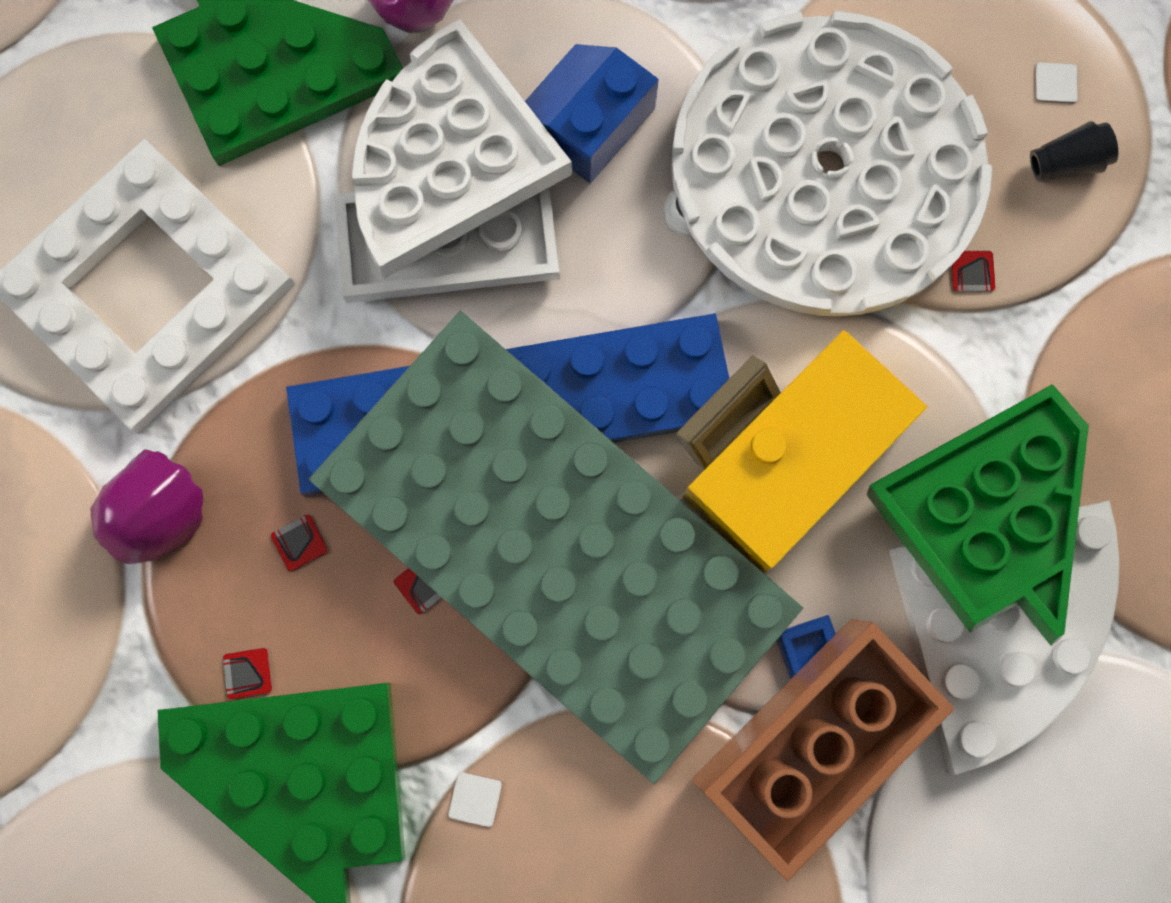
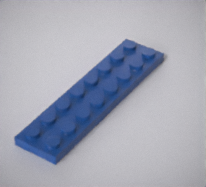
M716 313L506 349L613 443L678 432L729 379ZM410 366L286 387L300 494L305 497L324 494L308 479Z

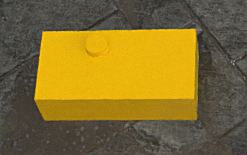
M843 330L687 487L682 498L735 549L763 573H766L788 553L928 406L847 331Z

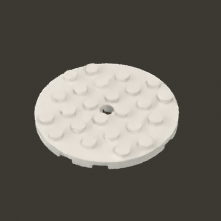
M834 11L832 16L802 17V12L762 22L759 29L743 36L737 41L734 39L730 40L718 50L699 71L682 102L671 150V172L678 207L682 216L685 217L688 230L708 259L734 283L762 300L796 312L819 316L861 315L886 309L904 302L933 284L960 257L979 228L991 190L992 165L988 164L984 139L988 131L974 96H966L958 82L950 74L953 67L939 53L918 37L883 20L857 13ZM822 151L837 153L843 160L844 168L839 171L824 173L823 167L818 162L817 154Z

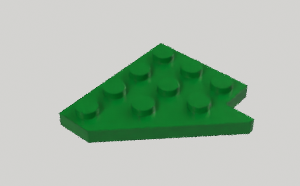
M197 0L199 7L152 27L206 145L218 166L376 96L386 79L392 82L403 69L383 28L294 0Z
M1053 384L869 485L866 494L970 633L1019 605L1050 646L1057 643L1065 634L1089 425Z
M391 683L157 710L160 769L316 903H351L348 868L401 862L406 858Z

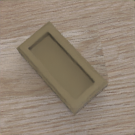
M752 355L676 433L693 461L704 470L781 393L767 364Z

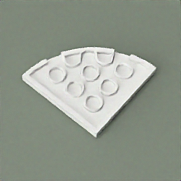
M461 19L437 31L410 53L411 62L399 72L392 82L386 79L371 102L360 127L352 168L356 214L370 255L383 279L572 175V161Z
M1110 500L1079 507L1065 634L1052 646L1049 645L1019 605L970 633L907 548L902 546L889 550L921 673L955 708L936 728L948 773L956 775L998 760L1034 739L1053 723L1075 699L1093 672L1106 644L1113 621L1119 587V550Z

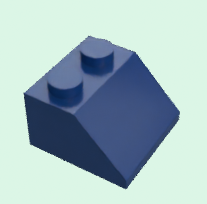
M575 44L525 102L572 161V170L591 184L655 110L659 79L617 47Z

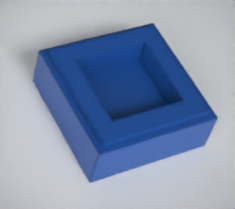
M829 615L789 627L776 640L790 679L836 634Z

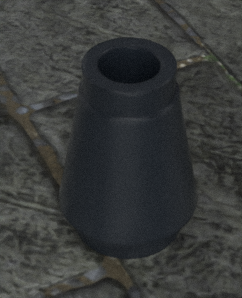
M1089 121L1042 145L1040 148L1031 150L1030 164L1033 174L1038 181L1047 178L1054 179L1103 173L1108 165L1115 164L1118 160L1119 150L1116 135L1109 123L1096 124L1093 121Z

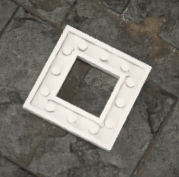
M145 138L0 270V300L130 430L137 434L144 430L295 285L292 279ZM149 217L214 280L143 347L134 353L71 288Z

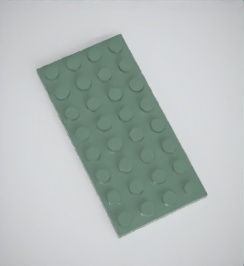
M461 310L308 479L654 785L804 609Z

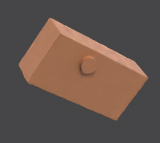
M850 619L691 781L788 882L955 708L874 622Z

